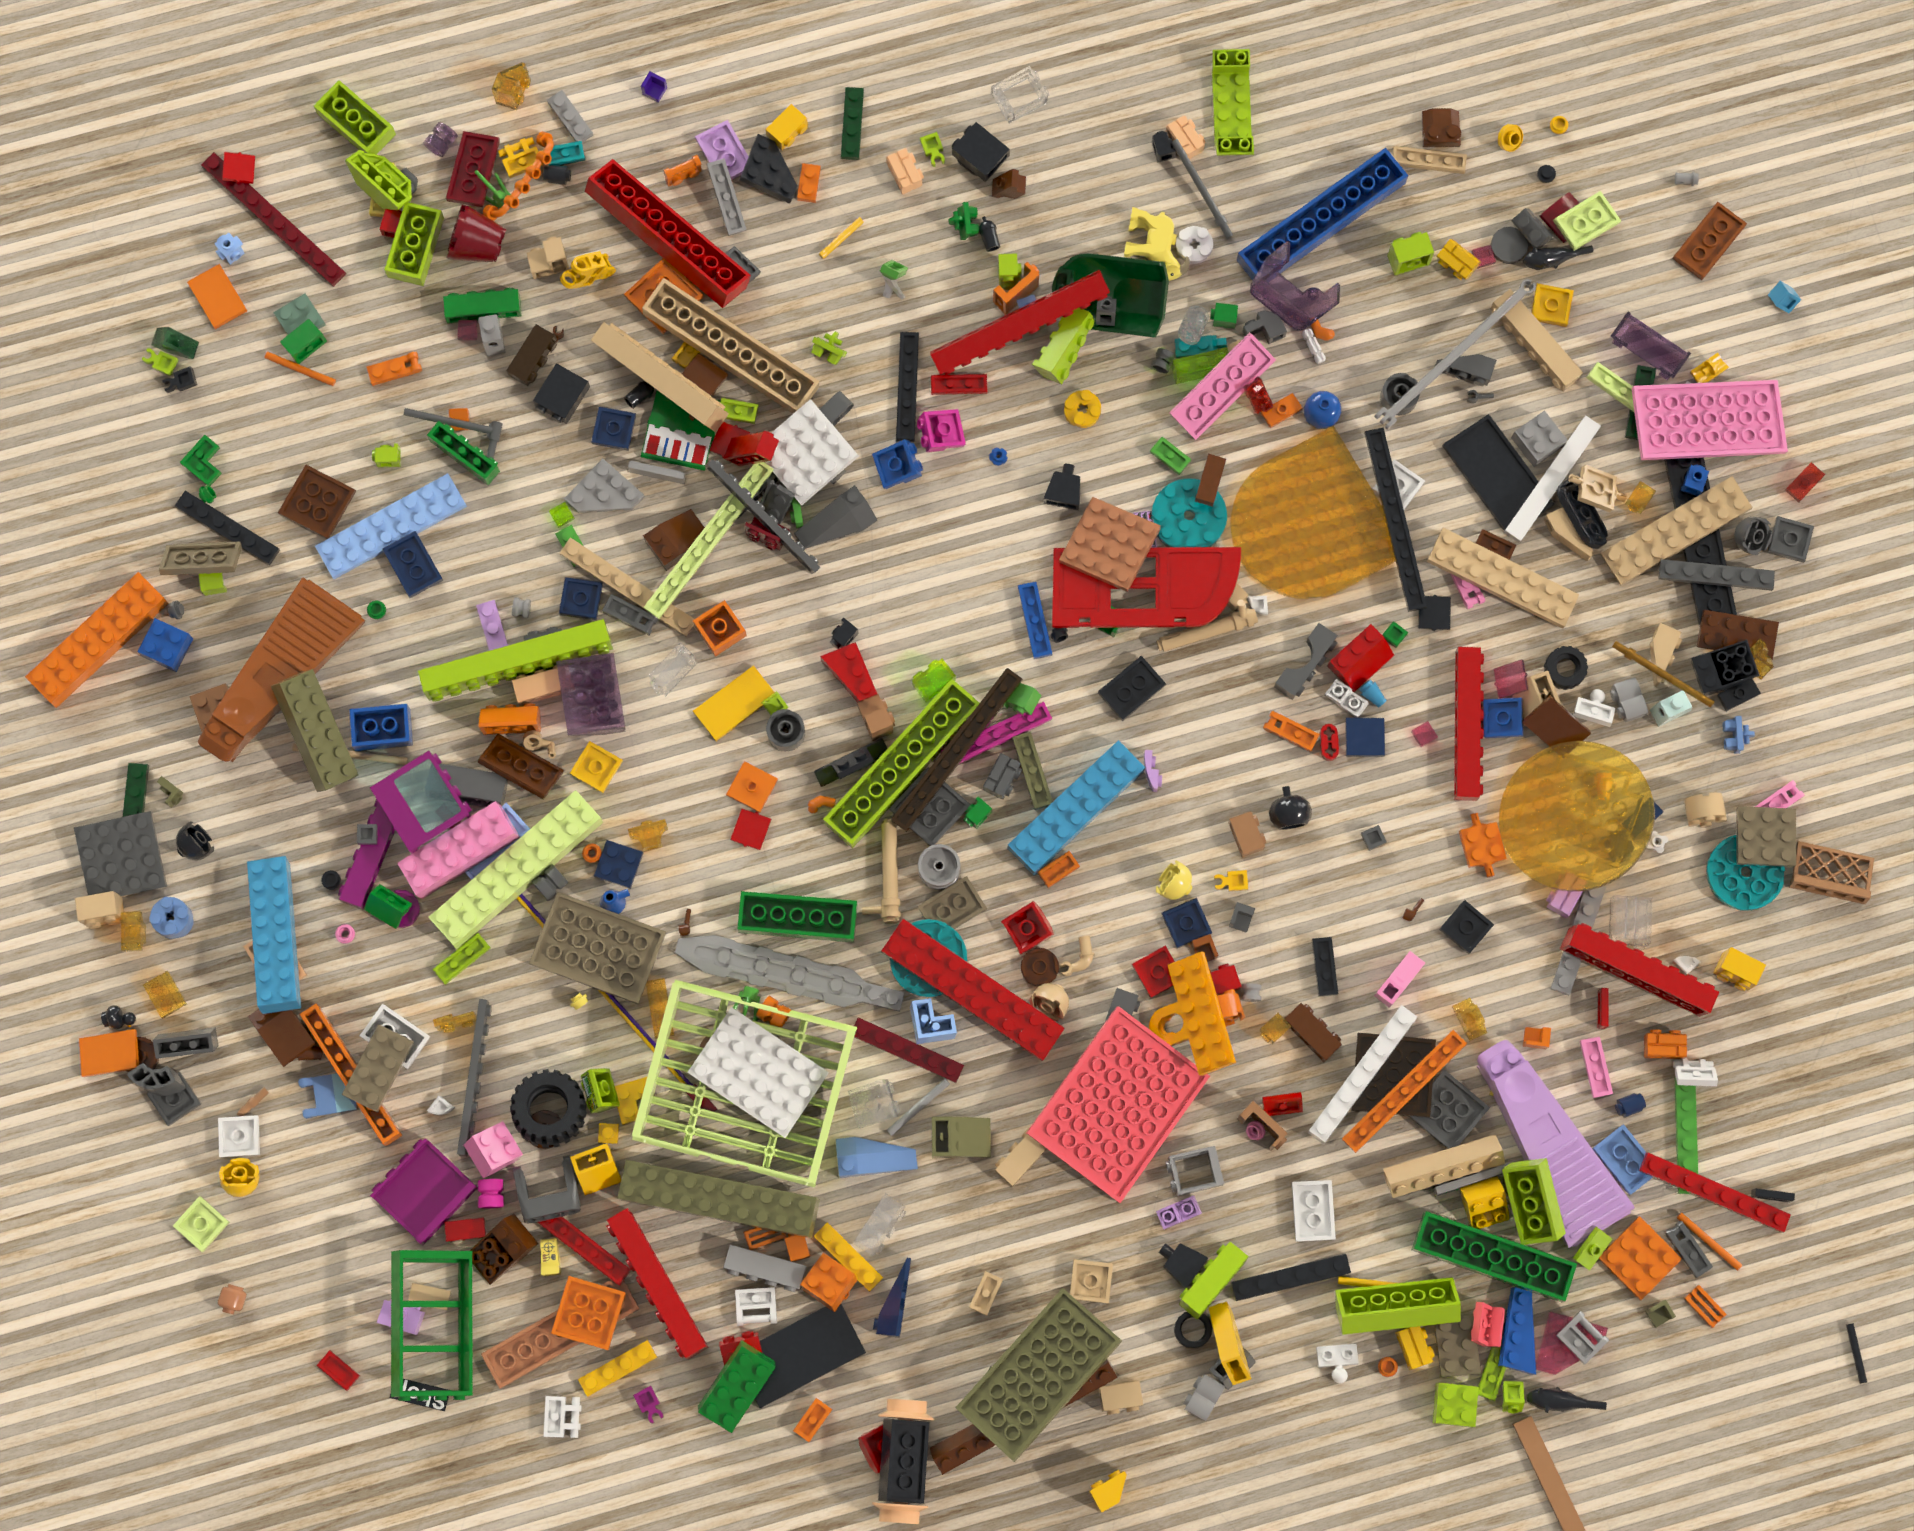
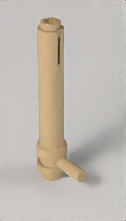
M1239 600L1237 602V612H1233L1230 616L1214 620L1201 627H1191L1159 637V640H1156L1159 651L1163 650V652L1233 630L1240 631L1246 626L1248 628L1258 623L1254 608H1245V602Z
M885 819L881 824L883 899L881 900V906L862 907V915L881 914L883 923L897 924L899 923V918H901V912L899 911L900 899L898 898L897 825L891 819Z

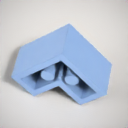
M931 998L911 1002L910 1011L916 1044L955 1039L957 1030L954 1014L934 1017Z

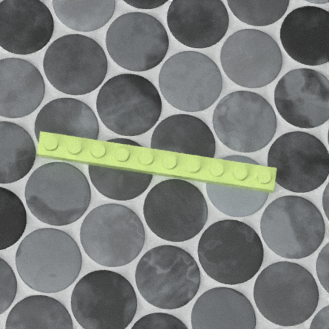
M764 462L753 464L738 485L741 488L745 487L752 494L751 498H753L774 469ZM732 493L644 606V609L657 619L662 617L746 508Z

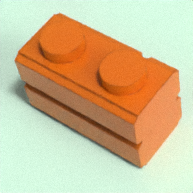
M1650 1030V1033L1644 1035V1057L1685 1059L1687 1057V1035L1681 1034L1680 1030H1670L1669 1034L1661 1033V1030Z

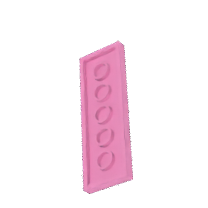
M1248 333L1169 413L1196 440L1276 359L1251 333Z

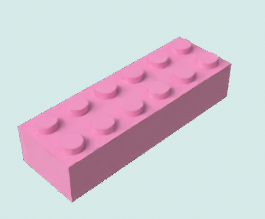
M495 801L397 864L415 895L423 899L519 839L520 836L502 806Z

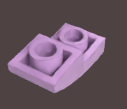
M1145 750V774L1151 790L1157 792L1158 787L1162 785V775H1159V770L1151 769V767L1155 768L1156 756H1152L1153 750Z
M1195 1196L1156 1211L1163 1229L1202 1214Z

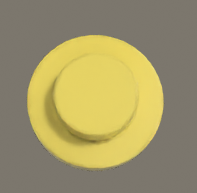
M578 993L571 998L572 1003L570 1006L574 1007L575 1010L581 1008L588 1002L587 995Z

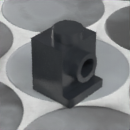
M1165 131L1157 132L1152 136L1151 143L1157 163L1174 159L1176 156V150L1171 143L1172 138H1168Z
M844 617L841 620L842 625H838L833 630V636L830 641L837 649L849 645L859 634L858 628Z

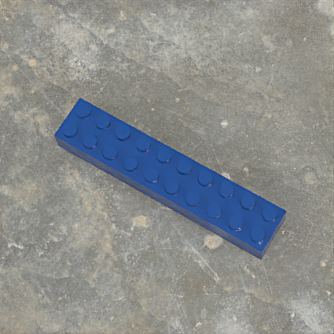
M1385 147L1238 253L1237 262L1260 289L1405 185L1408 174Z

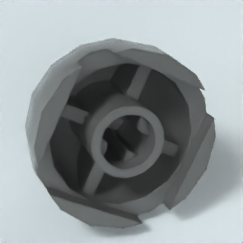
M1755 516L1742 519L1734 533L1736 545L1742 551L1752 555H1758L1761 550L1765 551L1772 539V531L1769 529L1770 522L1765 518Z

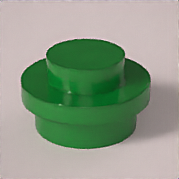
M209 485L199 488V497L203 502L209 504L214 502L216 493Z
M372 601L367 607V613L372 619H381L386 614V606L381 601Z

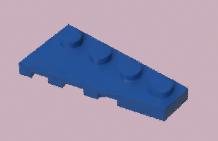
M1512 1287L1510 1289L1498 1366L1536 1375L1532 1292Z

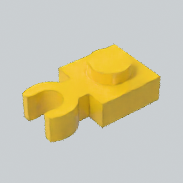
M1247 870L1227 871V877L1221 874L1214 876V879L1222 881L1221 885H1215L1216 890H1221L1225 886H1228L1229 892L1248 890Z

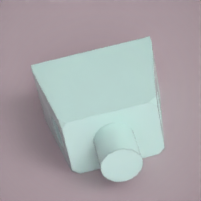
M1682 690L1658 702L1650 709V712L1659 727L1690 712L1692 705Z

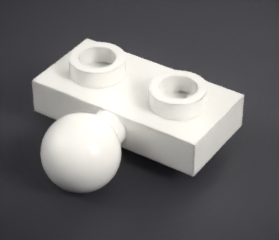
M1595 689L1590 694V700L1578 697L1573 716L1610 727L1615 708L1601 704L1605 700V693L1600 689Z
M1356 1344L1320 1346L1316 1348L1318 1368L1335 1367L1332 1372V1379L1336 1383L1341 1384L1347 1380L1348 1374L1343 1369V1366L1359 1364Z

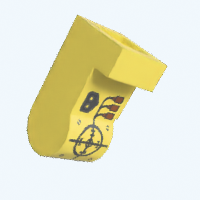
M557 1238L541 1239V1275H561Z

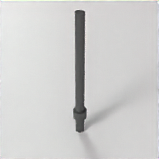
M1179 140L1172 141L1173 147L1212 212L1216 225L1221 228L1227 239L1232 237L1233 234L1226 223L1228 221L1224 215H1221Z

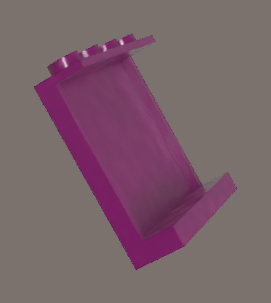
M426 1138L424 1140L420 1139L413 1146L414 1150L409 1155L405 1154L400 1159L399 1163L401 1164L396 1169L392 1168L385 1175L386 1179L382 1184L379 1182L371 1190L373 1193L370 1195L423 1246L443 1226L444 1222L478 1189L466 1175Z

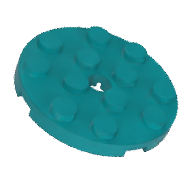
M1180 479L1165 486L1157 495L1152 507V522L1161 526L1157 535L1158 538L1168 547L1213 546L1220 539L1227 522L1226 505L1218 491L1213 507L1195 502L1200 484L1198 479ZM1190 511L1195 517L1192 520H1187L1184 517V513Z
M1736 835L1720 842L1713 849L1707 862L1706 874L1712 892L1722 903L1737 910L1752 911L1768 905L1778 896L1784 884L1785 867L1737 865ZM1743 867H1747L1750 870L1751 874L1749 877L1741 875Z
M932 919L911 923L967 961L965 943L959 933L944 922ZM890 959L892 973L905 990L921 997L943 995Z

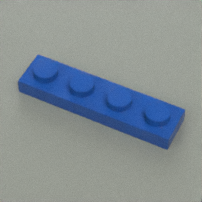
M1037 582L1018 585L1033 659L1052 656Z

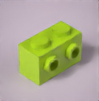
M1017 253L998 254L999 285L1004 290H1010L1018 281H1021V263L1017 261Z

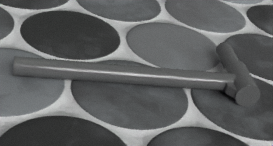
M408 408L404 409V416L432 422L440 421L442 424L487 433L490 442L486 457L494 459L503 423L493 421L489 426Z

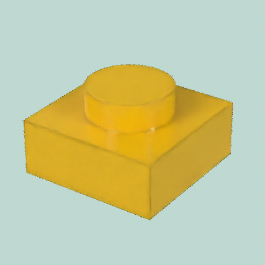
M599 1123L598 1143L618 1144L619 1124Z

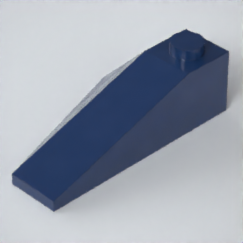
M907 1257L879 1313V1317L874 1319L873 1330H877L876 1335L900 1338L911 1258Z

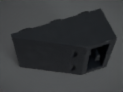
M1747 640L1691 658V664L1702 694L1705 696L1724 691L1760 676Z

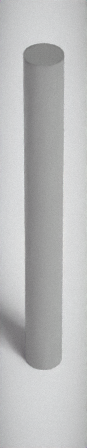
M946 1079L941 1081L887 1129L888 1133L892 1136L948 1087L950 1083Z

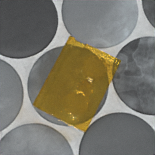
M168 970L143 984L162 1019L187 1005Z

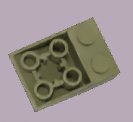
M932 1117V1158L991 1157L990 1118Z

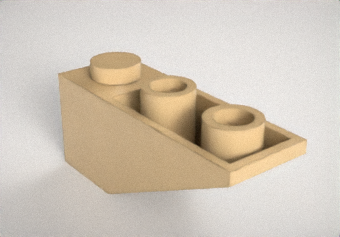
M1562 507L1547 514L1544 522L1551 536L1584 560L1589 561L1593 556V550L1581 540L1564 508Z
M1662 623L1657 626L1650 642L1651 662L1663 670H1666L1667 666L1672 665L1675 658L1672 654L1674 649H1678L1682 639L1679 637L1682 632ZM1653 673V683L1655 687H1657L1660 684V682L1664 683L1665 679Z

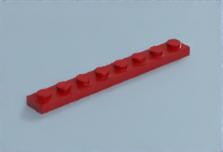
M1649 1152L1645 1154L1639 1170L1781 1233L1785 1232L1791 1214Z

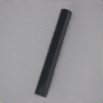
M1854 1323L1846 1324L1859 1383H1867Z

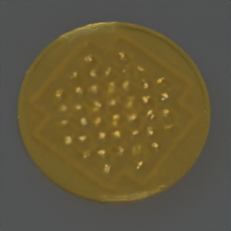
M1572 741L1553 745L1529 758L1519 767L1507 784L1499 810V827L1506 851L1517 867L1541 885L1570 892L1600 888L1627 873L1645 852L1650 842L1655 822L1652 792L1639 768L1621 752L1603 744L1587 741Z

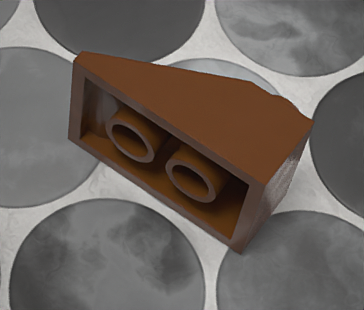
M692 509L659 524L643 535L661 565L668 571L679 562L705 527Z
M258 1009L248 1016L283 1067L316 1044L294 1010L262 1014Z

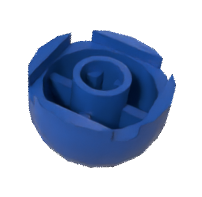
M1328 391L1313 393L1307 399L1304 406L1306 421L1317 429L1333 427L1341 416V403L1339 399Z

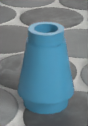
M1371 679L1359 689L1362 692L1361 695L1378 708L1387 701L1376 682H1373Z

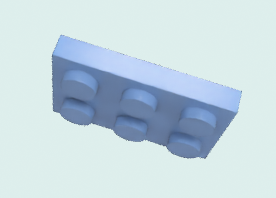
M1624 1124L1592 1148L1628 1195L1634 1193L1653 1178L1639 1171L1646 1151Z

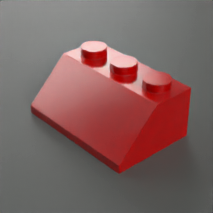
M1370 624L1331 659L1327 667L1345 685L1350 687L1352 692H1355L1395 655L1382 634Z

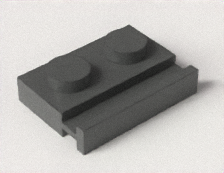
M771 480L760 503L765 507L764 511L768 515L772 514L779 521L777 524L780 525L795 494L780 484H775L774 480Z

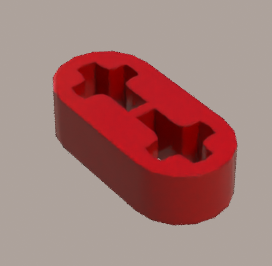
M1325 724L1320 730L1321 755L1326 761H1333L1339 754L1338 731L1332 724ZM1327 729H1330V732L1334 733L1331 735L1330 741H1328L1327 734L1323 733L1326 732ZM1328 744H1331V750L1335 751L1332 756L1325 753L1328 749Z

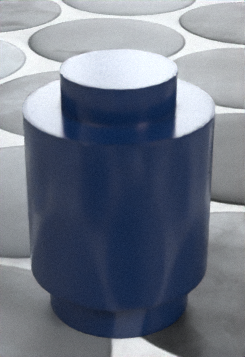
M1633 1093L1620 1098L1615 1105L1618 1115H1622L1624 1118L1639 1113L1643 1108H1646V1102L1641 1093Z

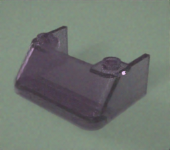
M1287 241L1265 259L1250 285V293L1270 311L1277 314L1292 329L1302 331L1340 303V284L1336 283L1325 293L1316 287L1308 288L1304 292L1299 290L1278 272L1290 260V242Z
M1629 311L1610 336L1615 346L1620 349L1623 346L1658 369L1660 371L1659 375L1667 381L1669 378H1675L1691 356L1690 352L1684 351L1632 316Z

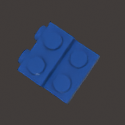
M904 439L872 454L884 489L891 488L902 482H910L922 476L923 466L915 457L917 448L914 443Z

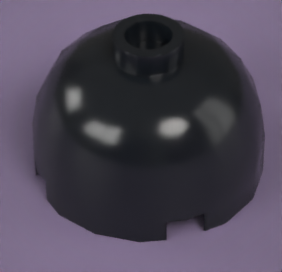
M191 821L178 831L176 836L177 852L182 857L198 861L213 853L214 845L211 847L209 843L212 841L209 834L199 824L192 825L193 822Z

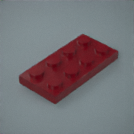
M463 131L446 195L448 202L483 208L488 187L475 174V171L477 170L490 182L500 143L499 137Z

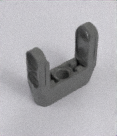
M571 1155L563 1156L562 1162L567 1191L529 1199L526 1179L521 1166L513 1167L524 1223H536L580 1212L579 1192L574 1167L570 1158Z

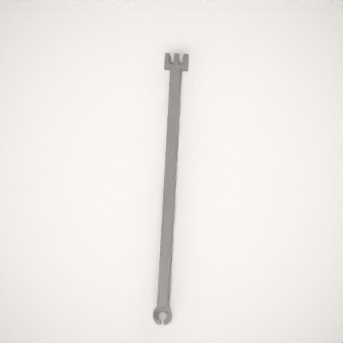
M1523 280L1519 289L1391 408L1387 410L1383 407L1374 417L1378 419L1383 415L1384 417L1380 420V423L1384 424L1388 420L1389 423L1385 426L1388 430L1396 423L1397 419L1395 416L1524 296L1531 295L1535 290V283L1529 287V291H1525L1523 287H1528L1532 280Z

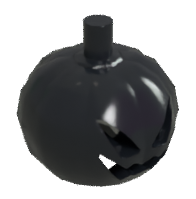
M1290 786L1282 787L1284 797H1280L1272 802L1269 810L1270 821L1279 830L1307 825L1312 816V808L1309 801L1302 796L1291 795Z

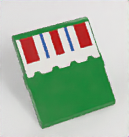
M657 390L651 416H649L647 422V432L641 458L705 471L715 431L705 426L696 418L692 421L689 418L688 412Z

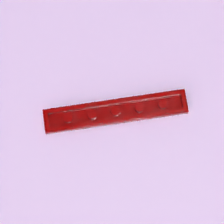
M564 1217L537 1222L620 1286L631 1272L630 1268Z

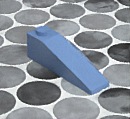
M858 1137L836 1139L840 1178L918 1169L916 1149Z

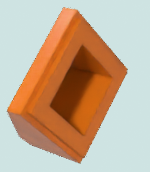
M467 408L449 409V418L469 422V410ZM451 426L454 429V431L469 430Z

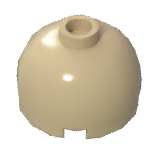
M1042 984L1033 992L1029 1000L1033 1007H1037L1043 1014L1054 1021H1058L1060 1018L1063 1019L1069 1008V997L1064 988L1059 984Z

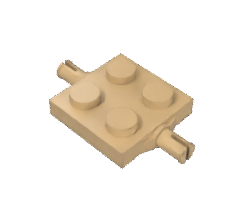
M1584 465L1581 467L1580 477L1573 474L1569 476V482L1578 484V501L1611 512L1614 510V501L1616 499L1625 502L1627 499L1626 494L1617 491V477Z

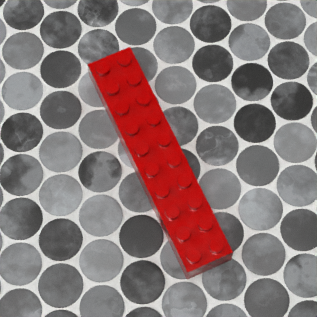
M614 159L610 160L588 178L584 192L720 307L724 308L747 288L751 277L747 271Z
M902 919L881 950V953L1041 1061L1045 1059L1065 1029L905 919Z

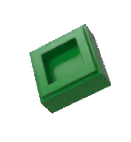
M1393 621L1382 636L1387 642L1397 648L1408 632Z

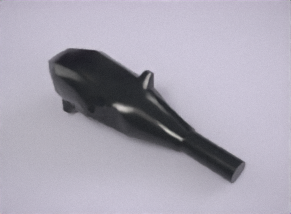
M1592 245L1578 248L1575 251L1572 248L1554 247L1537 249L1534 247L1523 259V263L1528 268L1535 270L1551 267L1557 269L1558 265L1579 255L1593 253L1594 249Z
M1559 1387L1550 1389L1539 1388L1527 1394V1402L1544 1410L1545 1413L1549 1411L1564 1412L1572 1409L1586 1408L1606 1410L1607 1402L1587 1400L1570 1392L1560 1390Z

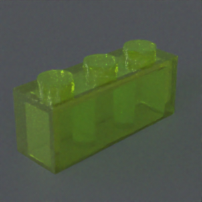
M1225 347L1173 360L1171 368L1175 383L1180 384L1204 378L1229 353L1228 348Z

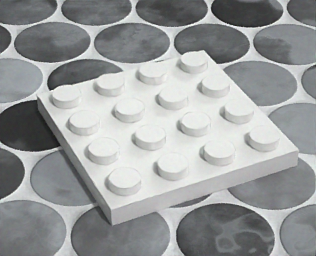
M810 399L772 432L774 438L778 439L779 442L772 460L765 463L774 469L773 473L789 491L795 494V499L803 505L857 459L859 455Z

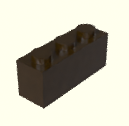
M535 324L507 368L506 372L508 375L527 387L530 383H533L537 378L539 368L544 367L549 352H553L557 346L556 336Z

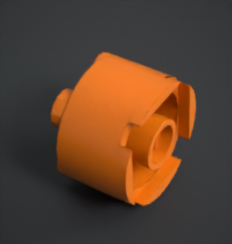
M1234 989L1227 990L1224 994L1217 996L1226 1027L1235 1024V1019L1239 1018L1241 1021L1245 1018L1239 994L1235 993Z

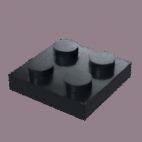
M1464 900L1439 930L1466 953L1470 954L1495 924Z

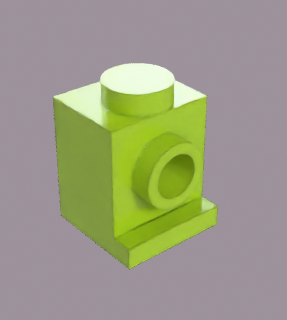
M394 443V447L381 445L372 450V461H375L377 467H401V449L398 443Z

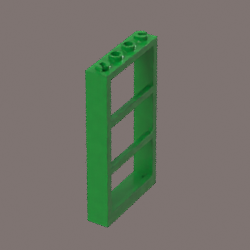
M391 1251V1397H398V1401H411V1397H417V1401H428L429 1397H435V1400L438 1401L447 1400V1396H453V1400H465V1396H473L472 1251ZM403 1263H458V1301H403ZM403 1307L458 1308V1345L403 1346ZM403 1352H458V1390L403 1391Z

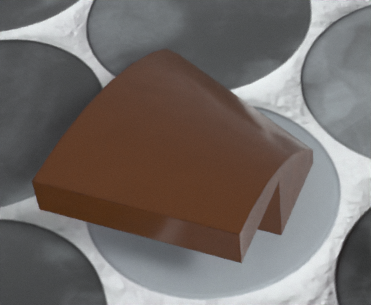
M700 353L693 358L682 373L684 377L707 392L711 397L715 395L716 390L728 377L725 371ZM689 414V418L694 421L695 417Z

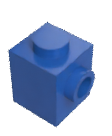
M1691 465L1687 470L1681 491L1699 496L1703 492L1709 471L1705 470L1701 465Z

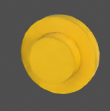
M1563 116L1552 118L1550 121L1551 131L1555 134L1565 133L1568 129L1566 118Z

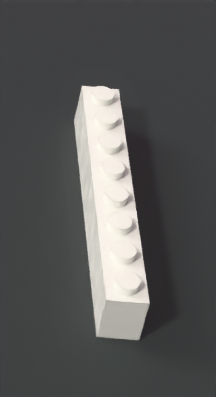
M1400 1006L1310 1128L1308 1133L1322 1144L1326 1143L1417 1019L1415 1014L1404 1006Z

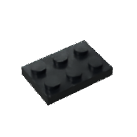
M1141 655L1102 687L1098 694L1116 715L1124 721L1164 688L1166 683Z

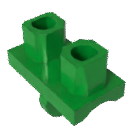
M963 202L962 206L953 212V217L948 219L949 225H954L955 230H959L960 240H966L969 236H977L979 234V225L971 224L970 219L977 218L978 210L977 207L969 206V202Z

